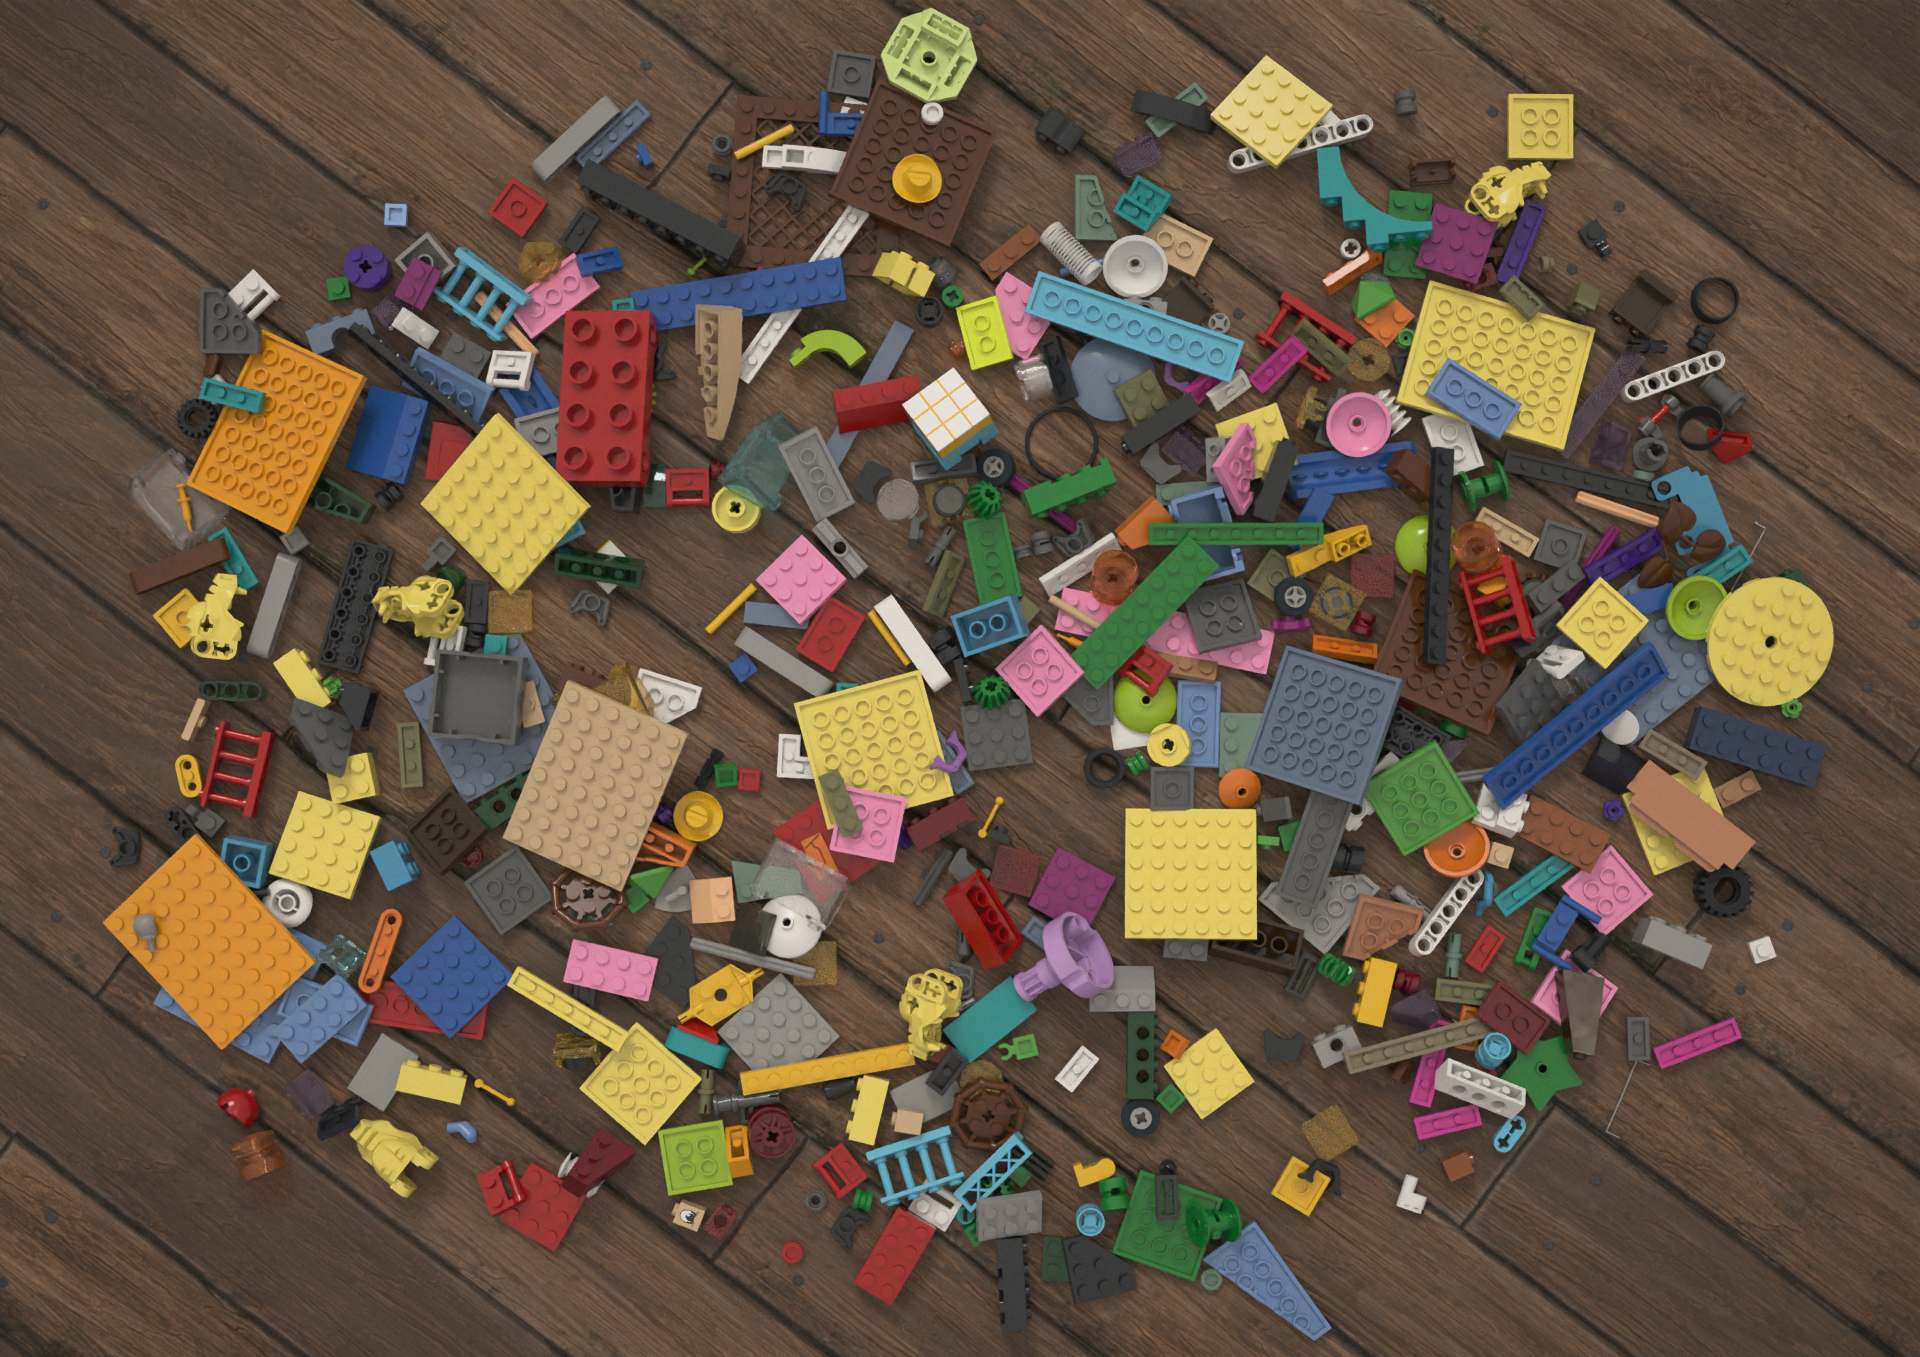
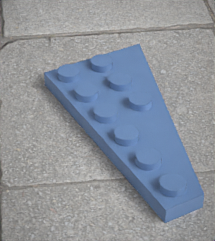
M1255 1220L1242 1228L1240 1238L1237 1241L1229 1242L1226 1240L1202 1258L1204 1262L1218 1270L1222 1275L1236 1283L1240 1288L1272 1309L1276 1314L1290 1322L1315 1341L1332 1328Z

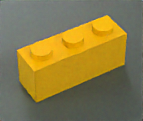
M1369 957L1368 961H1364L1362 966V973H1365L1363 982L1360 981L1357 988L1359 999L1358 1003H1354L1352 1009L1355 1021L1383 1027L1397 963Z

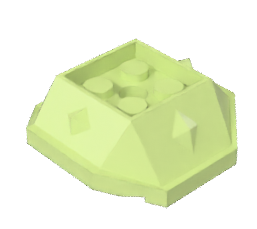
M933 8L902 18L881 53V60L889 83L925 103L957 99L977 64V56L971 39L970 29ZM931 57L934 59V62L926 63L923 59Z

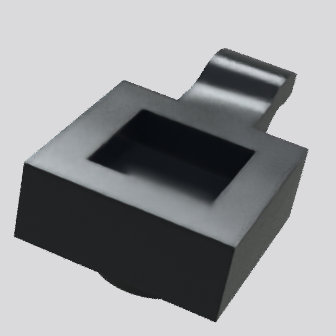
M1597 219L1577 231L1588 250L1595 247L1602 259L1612 252L1610 246L1604 242L1608 235Z

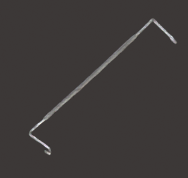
M1754 521L1755 524H1757V525H1759V526H1761V527H1763V528H1765V529H1764L1763 533L1761 534V536L1759 537V539H1758L1756 545L1754 546V548H1753L1751 554L1749 555L1750 557L1753 555V553H1754V551H1755L1757 545L1759 544V542H1760V540H1761L1762 535L1764 534V532H1765V530H1766V527H1764V526L1758 524V522H1756V521ZM1744 569L1741 570L1730 592H1732L1733 588L1736 586Z
M1635 1061V1064H1634L1633 1069L1631 1070V1073H1630V1075H1629V1077H1628V1080H1627L1626 1085H1625V1087H1624V1089H1623V1092H1622V1094H1621V1097H1620V1099H1619V1101H1618V1103H1617V1106H1616V1108H1615V1110H1614V1113H1613V1115H1612V1117H1611V1119H1610V1123H1609V1125H1608V1127H1607V1129H1606V1132H1607V1133H1609V1134H1611V1135H1613V1136H1616L1617 1138H1620V1137L1617 1136V1135H1614V1134H1612V1133H1610V1132H1608L1607 1130H1608L1610 1124L1612 1123V1120H1613V1118H1614V1116H1615V1113H1616V1111H1617V1109H1618V1107H1619V1104H1620V1102H1621V1100H1622V1097H1623V1095H1624V1093H1625V1090H1626L1627 1085H1628V1083H1629V1081H1630V1078H1631V1076H1632V1073H1633V1071H1634V1067H1635L1637 1061Z

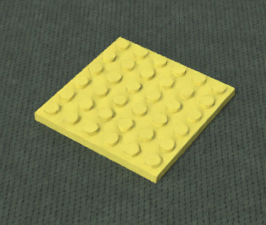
M499 413L491 418L420 503L510 595L517 592L591 507Z
M920 670L794 703L828 830L834 828L835 817L818 777L835 769L839 770L845 786L907 798L905 809L954 796L948 773L939 769H929V766L934 763L936 756H940L944 762L945 760Z
M1126 808L1125 939L1257 940L1256 809H1189L1177 811Z

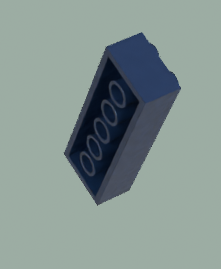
M1695 707L1683 745L1689 751L1806 788H1814L1827 747L1704 707Z

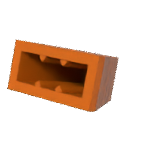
M1151 495L1114 531L1118 534L1116 537L1117 541L1123 547L1128 545L1133 550L1148 544V523L1177 521Z

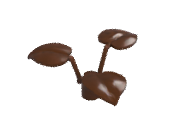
M1671 500L1662 522L1656 528L1662 538L1660 543L1662 544L1665 558L1661 556L1651 558L1643 567L1637 581V586L1640 588H1656L1670 580L1674 568L1668 563L1670 558L1666 544H1675L1681 539L1694 547L1691 552V557L1694 560L1707 562L1716 558L1726 546L1724 536L1718 530L1708 529L1699 534L1696 543L1691 542L1683 536V532L1689 531L1695 526L1696 514L1686 504Z

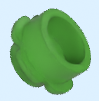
M1403 328L1395 337V341L1400 348L1406 349L1411 347L1414 331Z
M1797 698L1781 704V712L1785 717L1797 718L1800 715L1799 712L1802 711V704L1798 702Z

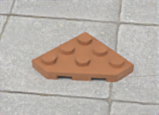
M1359 894L1342 949V956L1364 961L1371 957V954L1392 946L1406 935L1418 932L1424 913L1423 908Z

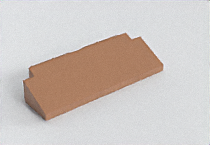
M1651 760L1644 765L1627 786L1635 794L1629 800L1631 802L1629 810L1664 837L1670 834L1676 837L1674 845L1708 872H1713L1715 869L1718 870L1723 863L1733 870L1756 842Z

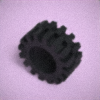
M196 398L192 399V401H185V405L181 404V410L176 412L179 414L176 417V421L179 423L177 426L181 429V432L195 439H205L207 435L210 436L217 422V417H219L218 413L215 412V407L204 400ZM195 411H202L205 415V422L200 427H194L190 423V416Z

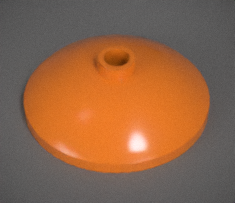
M1469 819L1427 843L1423 848L1428 864L1436 872L1447 877L1460 878L1472 875L1483 867L1489 856L1490 843L1485 830L1481 826L1471 823ZM1455 852L1461 853L1459 856L1454 855Z

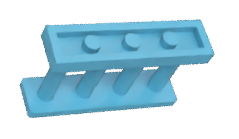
M458 247L454 255L459 258V264L443 288L436 286L434 290L435 297L439 301L453 306L452 310L458 315H465L469 318L470 324L474 327L485 330L487 332L486 335L493 341H506L508 336L502 332L505 325L518 306L530 305L534 298L469 249ZM471 267L477 271L475 273L477 276L462 299L458 300L450 293L466 268ZM489 280L494 284L492 286L494 289L479 312L476 313L468 307V304L483 281ZM505 292L511 297V302L496 325L493 326L485 320V317L500 294Z
M949 1125L866 1152L868 1161L877 1165L886 1193V1197L880 1199L882 1205L887 1204V1207H892L900 1204L899 1200L908 1198V1200H913L921 1197L920 1193L922 1192L935 1193L942 1190L941 1186L949 1184L952 1187L962 1183V1179L966 1178L964 1172L957 1173L948 1145L949 1138L953 1137ZM935 1142L940 1146L949 1175L939 1180H936L927 1151L928 1145ZM913 1149L919 1152L928 1183L915 1187L906 1157L908 1155L907 1151ZM892 1156L898 1158L907 1190L896 1194L894 1193L885 1163L887 1162L886 1158Z

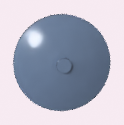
M1098 338L1090 341L1077 353L1071 365L1072 376L1079 394L1078 397L1074 398L1075 402L1086 414L1097 420L1105 422L1127 420L1113 389L1147 369H1152L1155 375L1154 365L1150 356Z

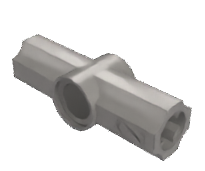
M827 518L820 521L812 529L854 579L868 568V565ZM844 543L846 551L843 554H837L834 551L836 544Z

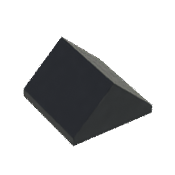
M1602 736L1581 774L1620 795L1635 777L1640 757Z

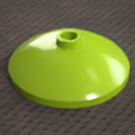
M1420 515L1410 519L1401 527L1396 536L1395 554L1401 567L1409 574L1412 573L1413 569L1426 574V544L1428 541L1429 515ZM1452 525L1450 570L1455 565L1460 553L1459 537Z
M1703 575L1691 576L1678 583L1670 593L1666 604V618L1671 629L1679 636L1689 640L1705 639L1713 613L1727 596L1724 587L1715 579ZM1693 601L1692 607L1689 608V603Z
M1141 669L1133 670V672L1150 684L1153 682L1154 679ZM1122 677L1113 692V707L1117 718L1125 727L1135 732L1150 733L1157 726L1170 722L1177 708V693L1168 677L1165 678L1159 687L1155 697L1151 698L1148 696L1150 699L1148 704L1142 702V698L1148 696L1146 691L1127 677Z

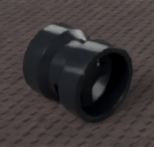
M1696 325L1693 330L1694 335L1688 339L1686 346L1699 354H1705L1708 349V342L1712 341L1716 334L1705 326Z
M393 482L387 484L386 489L383 491H378L374 494L377 501L387 512L393 508L396 502H401L405 499Z
M468 623L467 630L469 633L465 638L464 644L484 648L485 635L488 634L489 627Z

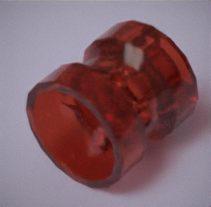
M475 845L460 861L467 867L480 865L485 857L484 851L480 846Z

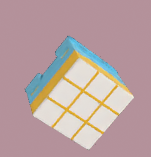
M954 367L902 404L912 423L911 425L946 471L961 462L960 454L963 455L977 445L979 440L984 445L999 434L989 412Z

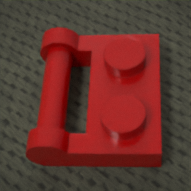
M709 468L665 469L667 509H674V506L711 507ZM703 491V497L674 498L673 492Z
M1142 644L1119 668L1118 674L1123 678L1127 677L1144 689L1148 696L1153 698L1158 693L1159 687L1174 665ZM1134 664L1154 679L1153 682L1150 684L1131 670L1132 665Z
M842 1141L811 1165L814 1171L817 1170L833 1190L834 1197L837 1200L868 1177L867 1173ZM827 1161H829L846 1185L841 1188L824 1166Z
M507 1160L501 1163V1165L476 1176L492 1217H496L527 1201L526 1195L522 1193L513 1168L515 1165L513 1160ZM506 1173L514 1195L513 1199L509 1198L501 1174Z

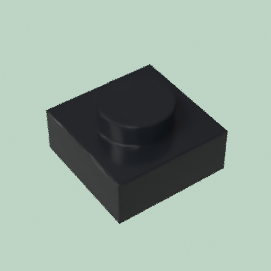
M709 163L707 172L712 177V180L717 182L730 181V168Z

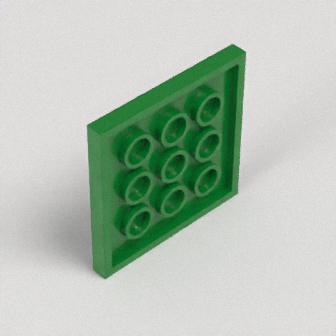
M1140 1169L1129 1199L1130 1209L1125 1211L1112 1253L1194 1282L1207 1246L1197 1247L1190 1239L1186 1226L1188 1208L1192 1204L1197 1203L1204 1208L1206 1214L1219 1212L1223 1198L1178 1182L1179 1219L1157 1220L1155 1175L1157 1174ZM1160 1180L1161 1214H1165L1164 1180ZM1169 1180L1170 1214H1174L1173 1180Z

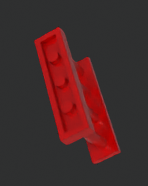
M1286 291L1283 292L1278 300L1281 303V309L1266 332L1258 331L1255 335L1259 345L1264 348L1270 347L1276 351L1281 344L1273 340L1272 337L1288 312L1291 313L1293 311L1299 315V321L1293 330L1305 318L1325 336L1330 335L1335 338V345L1340 349L1346 346L1350 348L1357 339V337ZM1307 351L1295 364L1312 374L1311 378L1320 384L1322 382L1327 384L1331 379L1326 374L1328 368L1321 364L1318 369L1310 364L1308 360L1312 355Z
M1509 555L1500 558L1502 562L1500 568L1470 578V575L1465 571L1459 572L1461 577L1459 585L1461 590L1465 591L1478 638L1475 640L1476 647L1479 652L1487 657L1492 656L1491 646L1518 637L1523 638L1528 643L1538 641L1515 559ZM1501 576L1506 577L1508 585L1504 589L1476 598L1473 586ZM1507 596L1512 598L1513 605L1510 609L1484 618L1481 617L1478 606ZM1511 617L1518 619L1519 626H1517V629L1487 638L1484 626Z
M220 721V725L216 726L214 732L216 742L205 787L201 789L199 794L200 806L210 807L211 801L240 807L243 810L242 816L257 817L277 733L263 731L259 736L231 730L229 729L230 722ZM231 738L257 744V747H259L257 756L251 757L225 751L226 739ZM221 759L251 765L254 768L252 777L245 778L219 772ZM216 780L246 786L249 789L247 798L240 799L214 793Z

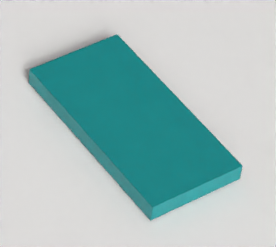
M1009 976L942 1030L959 1052L969 1058L968 1063L970 1064L1037 1011V1008L1031 1001H1025L1018 994L1014 986V980Z

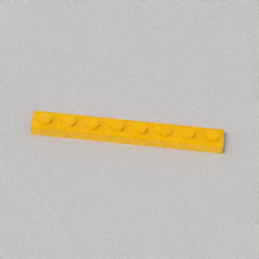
M901 1043L740 1072L743 1096L916 1065L914 1056L909 1054L908 1045L912 1043Z

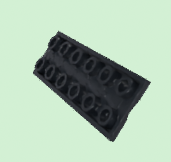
M352 538L317 663L356 674L360 673L378 613L372 600L376 596L378 589L386 585L394 557V549Z
M1397 704L1382 747L1403 759L1433 740H1436L1443 751L1451 736Z

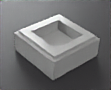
M298 525L294 527L291 535L285 533L279 537L292 556L311 544Z

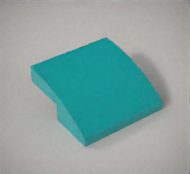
M1137 175L1128 193L1123 192L1113 212L1148 232L1163 215L1174 196Z

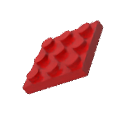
M532 1161L519 1182L521 1191L525 1193L527 1201L502 1213L498 1219L555 1252L585 1201L587 1193L580 1198L576 1197L561 1187L564 1181L563 1178H558L556 1174Z

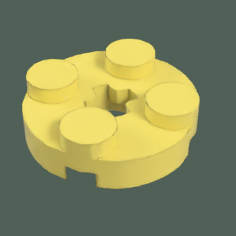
M1169 723L1161 724L1152 730L1147 742V750L1154 762L1162 766L1174 767L1183 763L1191 754V740L1187 731L1181 726ZM1167 739L1170 742H1174L1173 750L1171 751L1164 748L1167 744Z

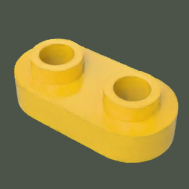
M182 755L175 763L180 790L186 797H197L201 789L204 788L199 762L193 755ZM188 761L191 763V768L189 770L185 767V764ZM193 782L196 784V789L194 791L190 788V785Z

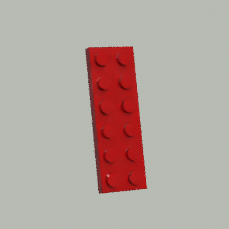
M370 979L367 982L368 987H372L374 985L373 979ZM383 980L381 988L373 994L363 992L358 986V993L367 1003L375 1005L368 1023L445 1034L396 982ZM489 1003L455 1036L483 1040Z

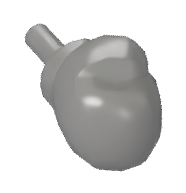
M141 914L135 918L132 927L134 932L141 936V940H147L150 952L155 951L153 938L157 936L156 918L151 914Z

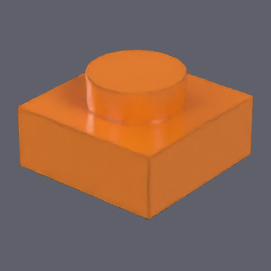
M1171 1029L1160 1048L1180 1060L1190 1040Z

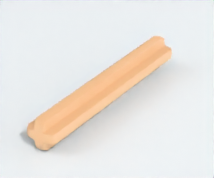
M480 291L474 297L481 307L488 298L483 291ZM494 304L488 314L497 323L503 312ZM509 320L503 330L523 352H532L536 357L539 354L537 348Z
M1579 491L1575 498L1577 503L1651 528H1656L1659 522V517L1583 491Z

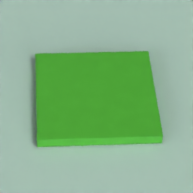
M1436 740L1372 776L1366 793L1368 800L1404 857L1480 813Z

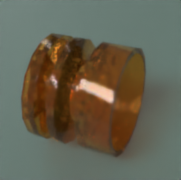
M1479 521L1467 522L1458 527L1452 535L1451 551L1462 569L1470 576L1475 577L1498 569L1502 565L1500 558L1504 557V549L1492 528L1486 523Z
M1109 550L1097 557L1089 580V589L1092 596L1098 602L1107 606L1120 605L1134 591L1138 578V565L1135 559L1130 554L1121 550Z
M273 1129L259 1131L246 1136L229 1147L230 1153L241 1150L242 1154L234 1157V1161L244 1159L246 1162L237 1169L242 1182L249 1181L287 1164L282 1151L271 1152L269 1149L278 1143L277 1139L266 1142V1138L274 1135Z

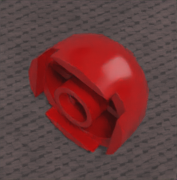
M231 1088L221 1094L215 1101L235 1122L240 1120L242 1122L241 1126L247 1130L255 1123L260 1112L259 1104L255 1100L258 1096L249 1088L246 1090Z

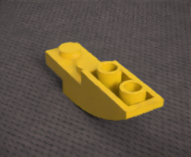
M1360 525L1323 535V544L1300 545V550L1286 556L1291 576L1296 578L1330 560L1338 562L1372 545L1368 526Z

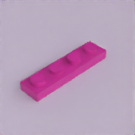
M1431 1017L1427 1030L1451 1023ZM1447 1048L1420 1055L1408 1098L1409 1102L1431 1107L1435 1093V1072L1443 1064Z
M1730 1017L1651 1049L1658 1067L1663 1069L1741 1039L1742 1036L1735 1018Z

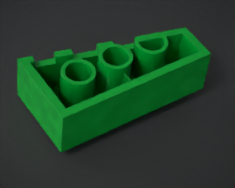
M1108 458L1100 460L1101 463L1096 467L1092 468L1090 464L1082 467V469L1076 472V475L1072 476V473L1061 475L1055 479L1056 483H1052V480L1024 490L1020 496L1029 519L1036 518V520H1041L1048 517L1050 512L1056 511V513H1061L1068 510L1070 505L1076 504V506H1081L1088 503L1090 498L1096 497V499H1101L1108 496V492L1117 482Z

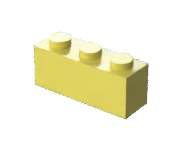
M294 648L273 663L296 698L326 709L336 703L333 696H330L328 689L322 684L321 679L323 677L316 668L313 669L309 664L310 658L304 650L300 651V649Z
M408 1059L407 1062L403 1061L396 1091L460 1105L467 1075H464L463 1071L458 1069H451V1071L442 1070V1066L436 1064L424 1066L420 1065V1061Z
M864 1074L863 1078L858 1079L856 1090L860 1091L858 1100H853L851 1112H855L853 1121L848 1120L846 1133H849V1140L874 1146L890 1079L871 1074Z

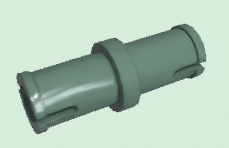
M1448 932L1444 976L1459 977V961L1462 958V953H1460L1462 933Z

